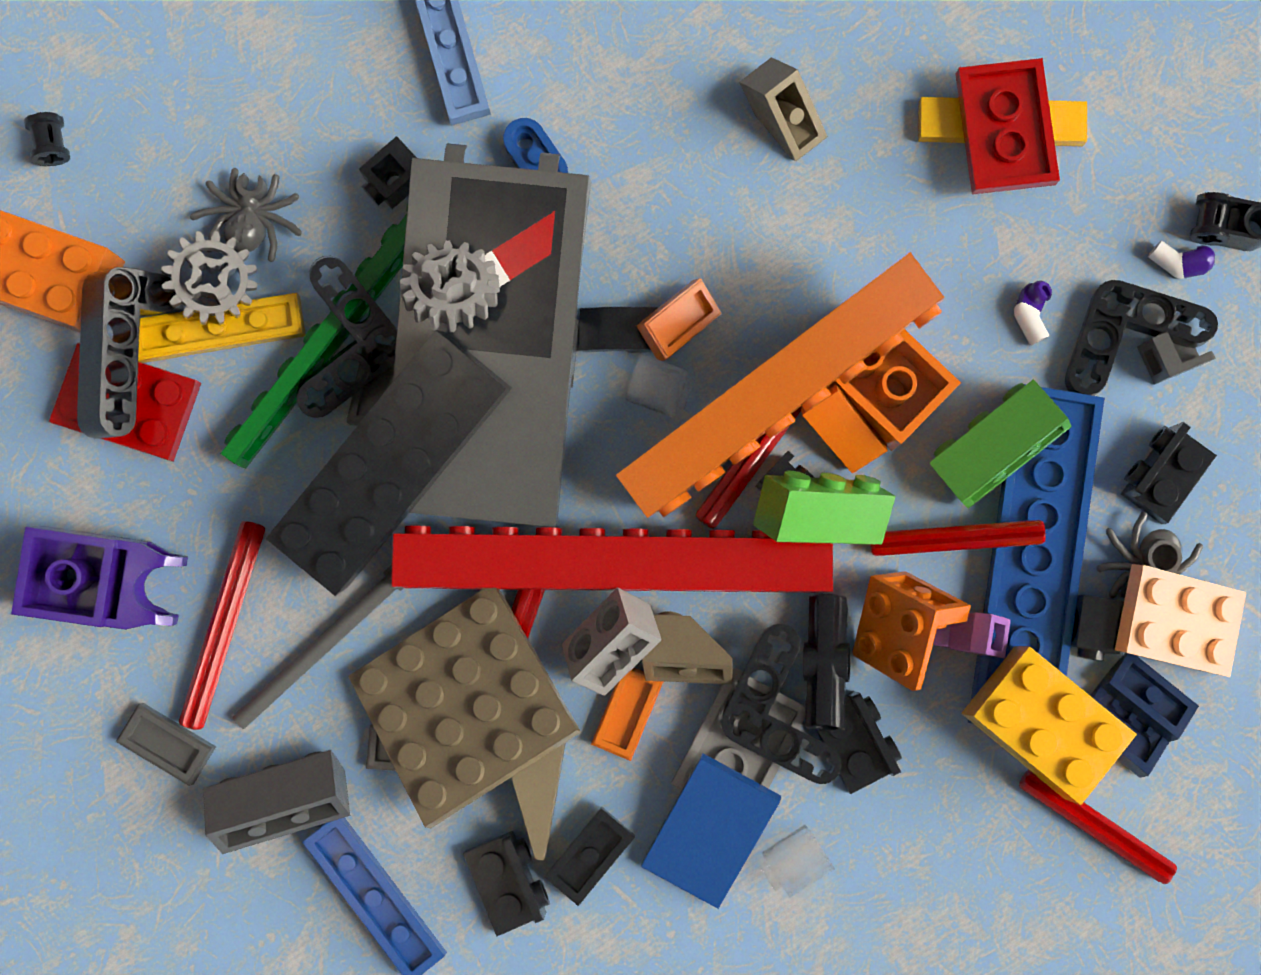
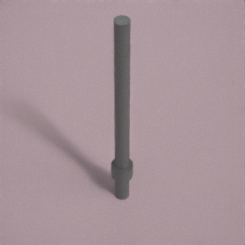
M392 565L383 572L385 577L232 716L234 722L239 727L245 729L396 589L400 591L403 589L392 587Z

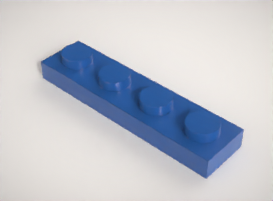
M345 817L326 823L302 842L402 975H422L446 955L447 951Z

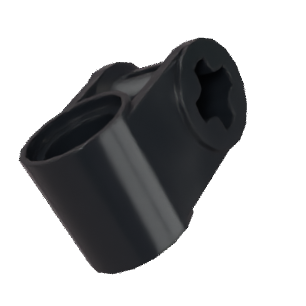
M1207 192L1197 196L1196 206L1199 207L1196 227L1190 231L1189 238L1192 241L1203 245L1223 246L1242 251H1254L1261 247V234L1255 233L1249 226V221H1253L1261 229V202L1236 198L1219 192Z

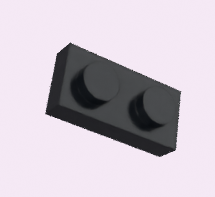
M601 807L546 873L545 878L579 906L632 842L635 834L605 808Z

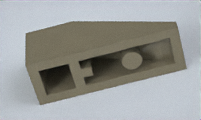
M566 743L511 777L533 854L537 860L544 861L547 854Z

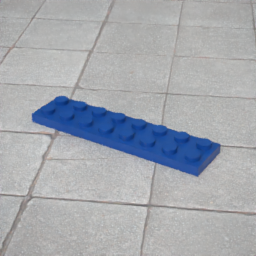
M1041 387L1068 417L1072 427L1002 482L996 523L1041 520L1045 525L1046 540L1043 544L992 548L983 613L994 614L1011 620L1005 658L1015 646H1030L1067 676L1105 398ZM995 629L993 630L991 646L996 639ZM977 654L971 700L1003 662V658Z

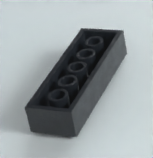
M435 330L266 537V540L334 596L338 595L350 586L510 392L512 387L445 331Z

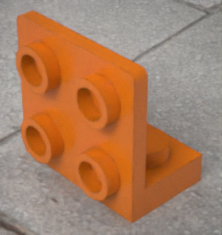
M906 571L872 575L869 579L852 653L856 658L911 691L921 690L937 628L942 629L946 628L949 624L966 622L971 605Z

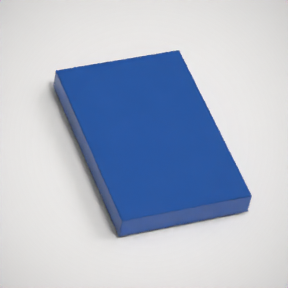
M702 753L646 853L641 867L719 909L778 807L781 795Z

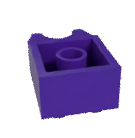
M49 526L25 527L11 615L124 630L149 624L174 626L178 623L179 615L167 612L165 609L149 601L145 593V581L147 576L156 568L187 566L188 556L172 554L150 541ZM68 569L75 570L77 575L76 582H73L74 579L67 578Z

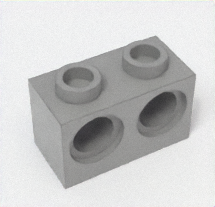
M617 587L562 643L571 681L605 696L662 639L650 604Z

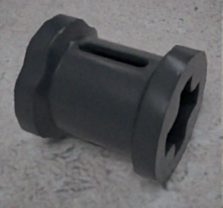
M38 112L28 115L24 119L25 128L31 133L33 150L30 152V158L33 164L57 166L70 160V152L64 147L61 129L64 127L62 116L53 112Z

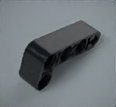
M115 267L94 272L84 280L81 306L77 421L79 428L86 436L94 439L125 436L135 426L140 317L166 313L175 308L169 302L176 295L175 291L165 292L162 287L163 283L172 280L170 277L138 269ZM109 282H111L114 287V296L109 291ZM149 289L153 294V302L149 297ZM107 325H110L113 331L112 339L107 334ZM106 367H107V368L109 369V371L111 372V382H110V383H109L108 380L106 379V375H105Z

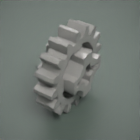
M197 231L195 234L196 242L190 244L183 237L179 239L182 249L180 253L168 250L167 256L174 264L173 266H162L161 272L171 277L172 280L163 283L162 287L165 292L175 291L176 295L169 301L172 307H177L181 304L186 306L183 312L184 318L189 319L195 312L200 314L201 325H206L209 316H215L219 325L224 324V313L230 312L232 316L238 318L240 317V311L237 305L239 303L246 306L252 304V299L245 292L246 290H257L258 283L248 280V276L255 274L257 268L256 265L244 264L250 252L245 249L237 253L234 250L236 246L235 238L232 237L224 244L220 242L218 231H214L211 240H205L202 233ZM202 251H215L225 256L221 259L208 258L204 256ZM187 261L192 269L191 279L186 281L185 285L181 287L180 272ZM206 269L211 274L222 271L218 275V286L213 288L210 283L198 286L202 281L201 272ZM238 270L240 284L233 296L227 286L228 278ZM200 297L215 299L218 305L205 306L194 301Z
M449 240L445 241L444 249L437 250L434 245L429 244L427 245V255L423 256L420 253L414 252L412 254L413 265H403L404 278L399 280L406 311L414 310L415 321L418 323L429 318L432 330H436L441 323H447L449 331L455 332L459 322H463L470 329L473 327L474 316L486 320L488 318V307L497 306V293L500 292L499 275L496 274L494 261L485 262V252L482 249L473 254L469 253V243L464 242L459 249H453Z

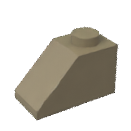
M771 57L739 82L755 116L792 160H799L828 137L798 69Z
M672 611L661 612L658 615L653 614L662 640L642 659L646 681L733 685L732 657L691 616H682Z

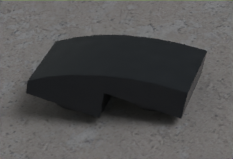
M658 307L580 308L579 350L583 352H652L638 330L637 325L658 309Z

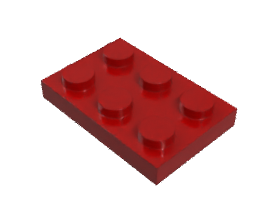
M1043 58L959 67L955 76L972 195L1055 186L1060 181Z
M77 343L49 422L83 433L77 421L80 343ZM138 362L135 426L125 436L99 439L174 462L202 383L189 377ZM106 367L105 375L106 379L110 383L111 372Z

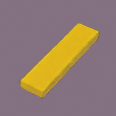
M920 98L918 102V142L965 143L959 98ZM1049 100L1055 146L1083 147L1087 142V101Z
M296 292L254 299L250 306L239 303L237 307L240 311V317L235 318L230 312L224 313V324L219 325L215 316H209L206 325H201L200 314L194 312L189 319L183 317L184 311L140 318L138 362L147 363L304 337L306 334L300 296Z

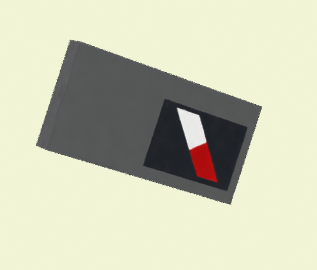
M447 143L444 161L412 158L403 265H413L412 254L414 252L425 256L428 254L427 245L432 244L437 250L444 249L445 241L449 240L453 249H459L466 242L469 243V253L473 254L482 249L485 252V262L494 261L496 274L499 275L500 292L497 293V306L488 307V318L484 320L474 316L473 327L470 329L463 322H459L455 332L449 331L447 323H441L436 330L445 331L512 387V389L410 513L556 527L559 521L558 513L570 389L573 388L579 329V320L576 317L591 179L589 175L558 172L560 154L541 152L538 170L464 163L467 145ZM401 293L393 382L435 331L431 329L429 318L418 323L415 321L414 310L406 311Z

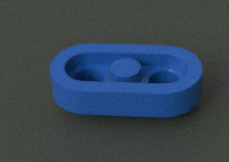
M516 119L504 131L503 141L506 152L517 168L538 170L541 152L560 154L541 125L533 119ZM523 139H530L533 142L531 147L527 149L520 148L518 144ZM560 154L558 172L568 173L567 164Z

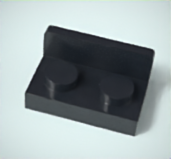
M1185 422L1169 428L1167 426L1162 427L1149 443V447L1153 450L1145 461H1137L1124 478L1128 484L1121 492V495L1161 524L1170 522L1217 456L1187 434L1191 427Z
M855 691L846 695L845 730H816L821 741L830 745L839 754L842 765L839 776L849 794L887 775L895 776L901 773L896 762L902 759L891 736L883 737L876 724L877 721L881 720V716L870 696L863 698L861 693Z
M510 831L463 853L496 937L534 921L538 923L544 920L546 915L545 906L550 905V901L542 881L539 879L534 882L527 866L532 864L533 860L524 838L517 840L514 831Z

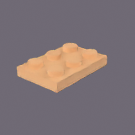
M1132 564L1115 651L1230 677L1246 592L1145 565Z

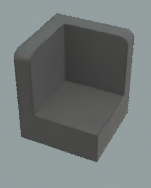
M1168 332L1153 337L1137 347L1154 385L1216 359L1212 351L1199 356L1196 348L1173 343Z

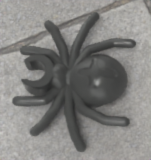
M233 168L229 180V193L232 198L220 191L212 181H206L209 191L222 202L230 205L206 208L190 215L191 220H197L207 215L227 213L218 218L207 240H211L214 231L219 232L226 222L224 227L226 243L233 237L236 239L234 250L237 253L245 249L251 252L260 246L266 237V233H268L270 243L268 261L273 262L276 257L277 239L274 226L267 219L288 228L296 236L302 234V231L292 222L275 213L267 212L291 205L299 199V195L294 193L286 199L268 204L275 197L280 179L279 175L274 174L272 176L269 190L265 181L259 175L256 189L248 191L249 178L245 173L238 178L239 171L237 168Z
M1141 512L1132 531L1131 550L1134 555L1118 540L1112 528L1106 529V534L1112 545L1130 563L1107 562L1098 565L1096 570L1098 572L1106 570L1129 571L1120 575L1109 592V597L1115 598L1120 590L1121 597L1125 598L1132 564L1145 565L1180 575L1197 560L1203 545L1201 543L1196 544L1190 557L1181 563V545L1175 533L1166 529H1158L1144 537L1139 549L1140 529L1147 518V513Z

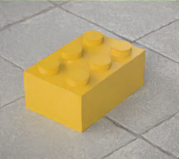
M1015 646L961 713L1062 798L1079 805L1083 804L1137 735L1030 646Z

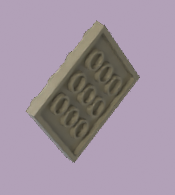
M497 588L481 590L348 676L425 828H433L581 733L503 594Z

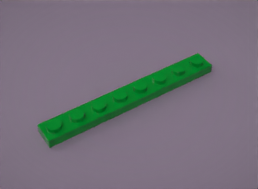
M407 214L398 225L392 224L386 230L381 239L382 246L372 258H365L355 272V277L374 301L379 298L403 266ZM352 283L347 291H340L332 302L337 304L343 294L356 289L355 285ZM359 298L350 300L344 309L346 318L352 322H360L368 312L369 305L365 300ZM330 308L331 312L321 324L316 323L306 333L303 340L305 345L296 357L288 358L281 365L277 373L279 379L269 391H263L254 400L251 406V411L253 412L244 424H238L227 435L224 442L226 447L220 454L232 463L245 469L249 466L297 404L296 391L298 385L329 361L350 335L349 331Z

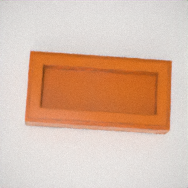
M699 278L692 280L641 321L637 328L659 362L671 357L722 313L704 282Z
M836 384L828 389L831 393L829 397L807 412L802 407L801 412L807 422L853 474L888 450L883 439Z
M633 668L615 685L591 745L631 761L664 681H646L644 671Z

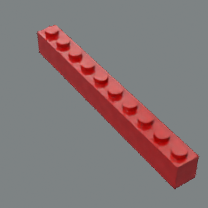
M405 526L404 534L393 533L392 587L408 589L497 588L500 590L614 591L618 587L624 591L833 592V543L776 542L761 530L752 531V538H735L734 530H709V537H692V530L667 529L666 537H649V529H623V536H605V529L580 528L579 536H562V528L555 527L536 528V535H518L517 527H492V535L475 534V527L450 526L448 534H431L430 526Z

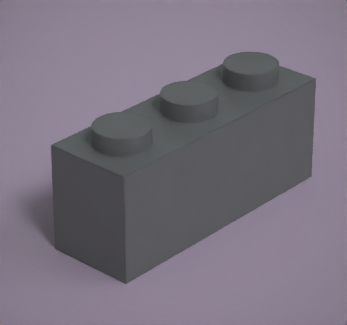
M331 750L313 752L295 761L281 765H270L262 771L242 777L227 778L218 784L203 788L205 836L222 854L350 816L345 770Z

